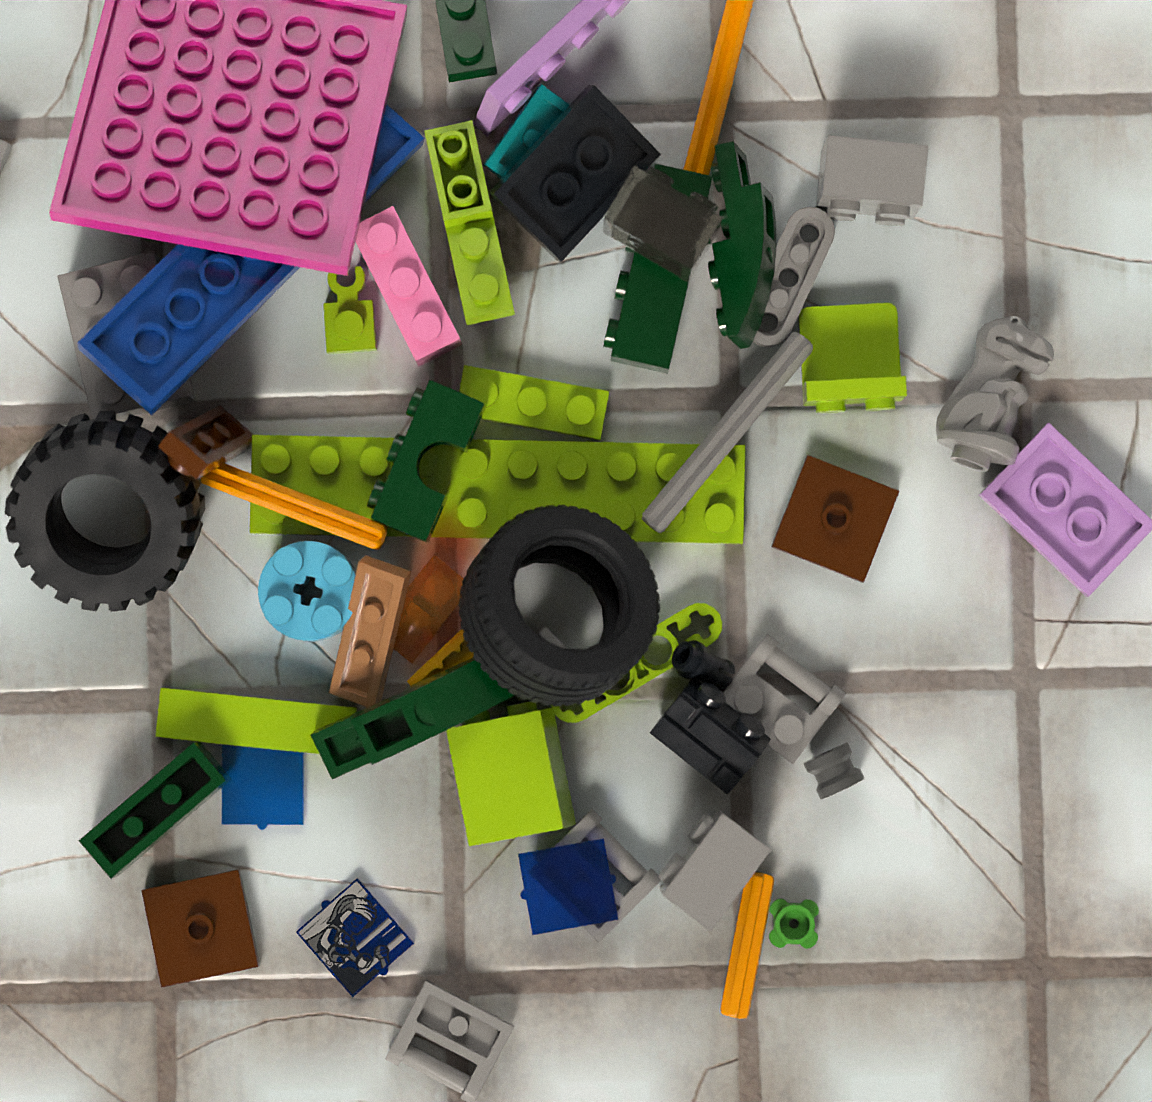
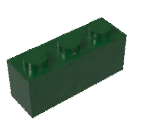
M193 742L78 841L109 878H115L121 875L230 782L232 778L201 742Z

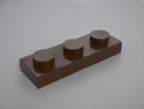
M219 405L171 430L158 447L168 455V461L173 468L183 475L193 476L197 480L244 453L252 444V435L254 434Z

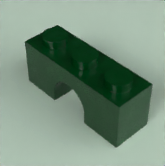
M432 380L428 381L425 390L416 388L406 411V415L413 417L406 436L397 433L387 455L386 461L393 463L386 482L380 479L377 480L369 497L367 507L374 509L371 516L372 520L429 544L448 498L446 495L434 491L423 484L419 474L420 461L428 450L439 445H449L468 452L486 409L484 402Z

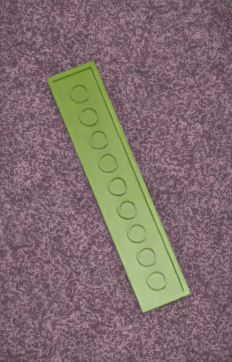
M252 435L251 474L371 519L374 509L367 507V503L377 480L380 479L386 482L393 463L386 461L395 438ZM473 439L468 452L449 445L435 446L422 457L419 465V474L425 486L446 495L448 499L431 538L490 539L507 521L513 519L519 513L523 514L526 510H534L536 507H545L546 505H554L556 507L557 505H566L567 507L571 505L579 509H588L590 512H595L601 517L611 520L622 531L628 533L635 542L743 544L745 445H735L662 533L654 531L642 520L643 512L700 444ZM250 502V534L337 536ZM387 527L386 537H411Z

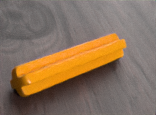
M755 872L742 891L720 1007L722 1014L733 1018H747L750 1013L775 881L773 876L766 873Z

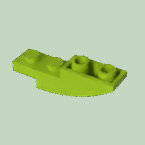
M470 120L425 130L426 142L466 324L471 325L515 315L473 121Z

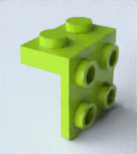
M891 303L815 306L805 307L801 310L798 316L799 334L807 338L813 345L812 353L801 365L803 406H816V413L845 412V404L865 403L866 411L895 409V401H902L907 396L906 376H901L897 308Z

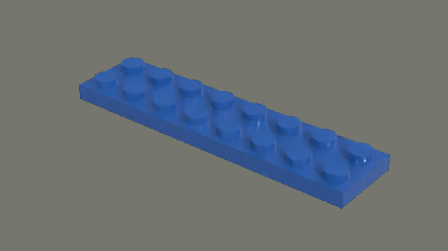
M386 105L364 204L423 146L425 139L388 105ZM177 244L77 342L78 349L150 415H153L300 267Z

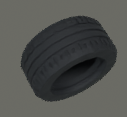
M546 505L545 507H536L534 510H526L523 514L519 513L501 526L468 567L466 576L462 581L463 585L460 588L461 597L458 604L460 607L459 617L462 619L460 625L464 631L463 636L465 641L469 642L467 645L469 651L474 654L473 657L476 662H480L482 670L487 672L493 681L496 680L499 686L508 689V692L516 693L524 700L529 699L530 702H540L542 705L547 706L550 704L553 706L580 704L585 700L589 701L596 696L599 697L606 690L612 688L638 663L649 649L648 647L651 645L657 630L656 625L659 623L658 613L660 612V604L658 603L660 596L657 592V581L654 579L655 574L650 569L651 565L648 559L645 558V554L638 548L634 539L628 533L622 531L616 523L614 524L611 520L601 517L595 512H590L584 508L579 509L571 505L569 507L566 505H557V507ZM533 563L557 564L576 572L592 587L602 607L604 628L599 643L586 649L562 648L538 636L525 623L516 605L514 580L518 569Z

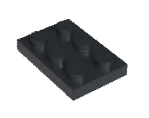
M588 85L489 193L555 260L562 262L661 154L595 85Z

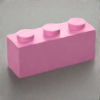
M394 206L360 222L355 242L417 365L421 366L461 346V339Z

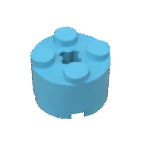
M301 541L280 548L268 560L259 579L258 598L265 619L280 633L301 641L317 642L336 636L343 631L345 624L353 613L348 609L356 569L344 554L324 543ZM310 578H316L315 586L323 589L322 597L313 598L310 606H306L305 597L298 594L300 585H308Z

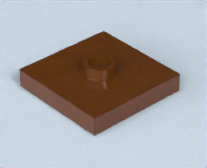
M807 455L771 547L864 583L900 491Z
M240 869L141 890L161 988L260 966Z

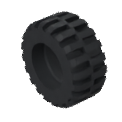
M100 411L95 420H90L89 416L84 413L71 417L65 427L58 423L46 432L40 442H36L10 484L12 490L6 498L4 513L11 517L5 527L8 542L19 543L14 557L21 568L31 566L35 571L31 580L40 589H43L48 584L57 590L54 598L65 604H68L70 599L74 598L82 601L81 609L97 612L100 604H108L109 610L115 612L126 610L132 599L139 606L152 601L157 590L165 592L176 581L179 572L184 570L198 541L203 526L201 518L205 511V496L198 493L202 483L201 478L196 480L193 476L183 475L172 467L168 461V455L158 447L168 432L158 425L153 432L141 427L144 418L129 414L126 421L123 422L116 420L115 411ZM95 474L110 476L126 483L139 494L148 509L151 519L149 533L140 542L124 547L102 546L86 539L73 528L63 510L61 494L66 484L77 477Z

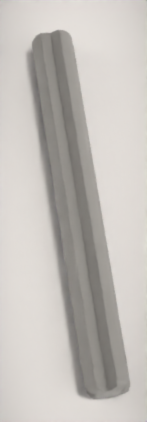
M797 332L792 333L647 507L643 512L642 520L651 529L658 533L664 532L812 353L813 345L807 338Z

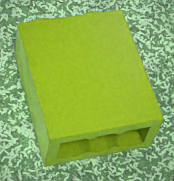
M533 702L506 706L508 716L492 720L489 710H486L462 722L461 726L446 730L469 847L560 830L576 825L553 707L538 710L537 704Z

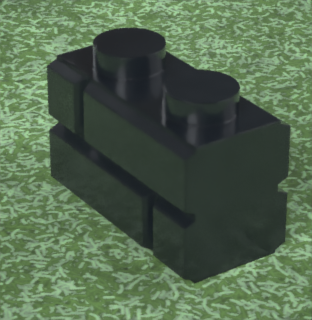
M693 677L649 733L728 795L757 761L771 738L765 734L764 726L757 718L748 713L739 714L725 702L726 698L719 688L709 682L700 683Z

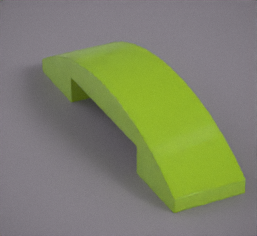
M160 687L155 737L319 754L311 734L319 728L357 712V708Z

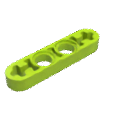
M695 603L656 625L657 630L654 636H662L670 642L672 653L669 660L663 664L654 665L649 663L643 655L638 663L629 671L628 683L622 689L606 690L603 693L606 699L598 704L595 703V698L589 701L585 700L581 703L583 711L577 715L571 709L563 712L559 706L551 704L554 714L560 720L567 723L583 721L673 667L672 655L679 644L676 637L666 628L668 625L676 622L678 632L685 629L692 623L689 615L694 611H697L701 617L708 614L712 617L713 623L708 626L710 635L703 639L699 634H693L684 641L697 640L703 643L705 647H708L718 639L722 631L720 614L714 607L706 603Z

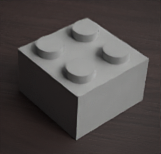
M828 135L821 151L816 208L826 211L827 216L832 220L854 221L856 214L876 216L875 223L889 226L905 225V219L913 220L923 205L929 145Z
M720 810L717 811L713 818L707 813L701 817L688 835L694 842L684 857L675 853L658 875L659 879L664 882L660 888L661 894L710 932L771 852L769 847Z

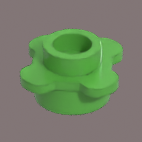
M779 898L772 902L770 913L774 916L773 930L769 933L770 942L778 948H782L786 944H800L805 949L813 947L818 941V934L814 931V918L819 913L817 904L810 899H805L801 903H788L785 899ZM791 919L798 920L799 924L796 928L789 926Z

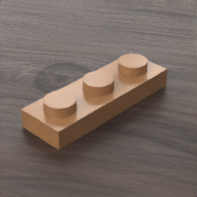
M367 555L358 562L348 609L353 613L343 628L329 689L330 694L365 707H369L382 700L412 571Z

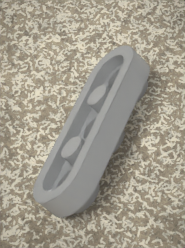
M815 207L801 208L791 215L776 246L774 277L764 315L769 314L775 317L777 328L767 332L759 327L753 343L759 346L775 347L780 345L788 338L835 236L834 223L823 210ZM804 226L814 227L817 230L818 239L811 243L803 241L800 237V229ZM785 270L793 271L798 278L797 284L792 287L782 285L779 280L780 273Z

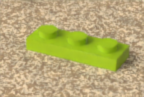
M464 365L459 392L485 403L486 409L482 420L601 441L609 391Z

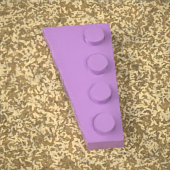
M581 0L486 90L473 124L488 137L510 113L516 112L527 101L532 91L543 80L545 82L548 81L559 71L566 61L564 58L575 47L579 50L582 49L596 35L599 30L597 25L607 14L614 18L631 0Z

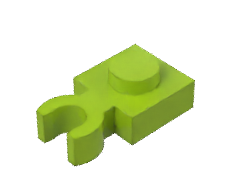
M361 266L355 267L356 279L349 287H343L338 283V274L328 272V284L337 295V302L323 303L326 351L328 354L377 351L373 300L359 301V294L363 291L366 284V276Z

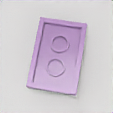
M1049 422L1018 453L1015 464L1007 465L979 494L991 508L1086 597H1089L1152 530V519Z

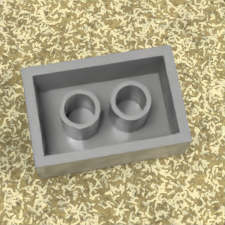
M155 252L57 275L92 420H95L100 411H115L117 421L127 419L129 414L139 416L148 413L78 349L77 342L161 261V258ZM191 378L157 411L195 402Z

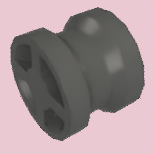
M848 742L823 752L803 763L806 771L813 774L818 782L816 791L820 799L834 795L865 779L861 769L855 768L850 760L852 751Z

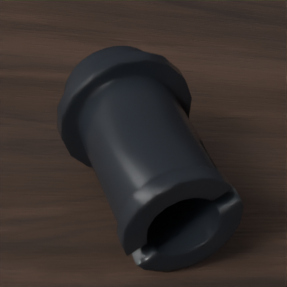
M697 640L680 643L672 655V665L676 668L678 675L683 678L690 679L694 677L702 682H709L720 690L727 688L733 681V678L720 673L719 670L722 669L730 674H735L734 664L727 659H722L708 652L705 645Z

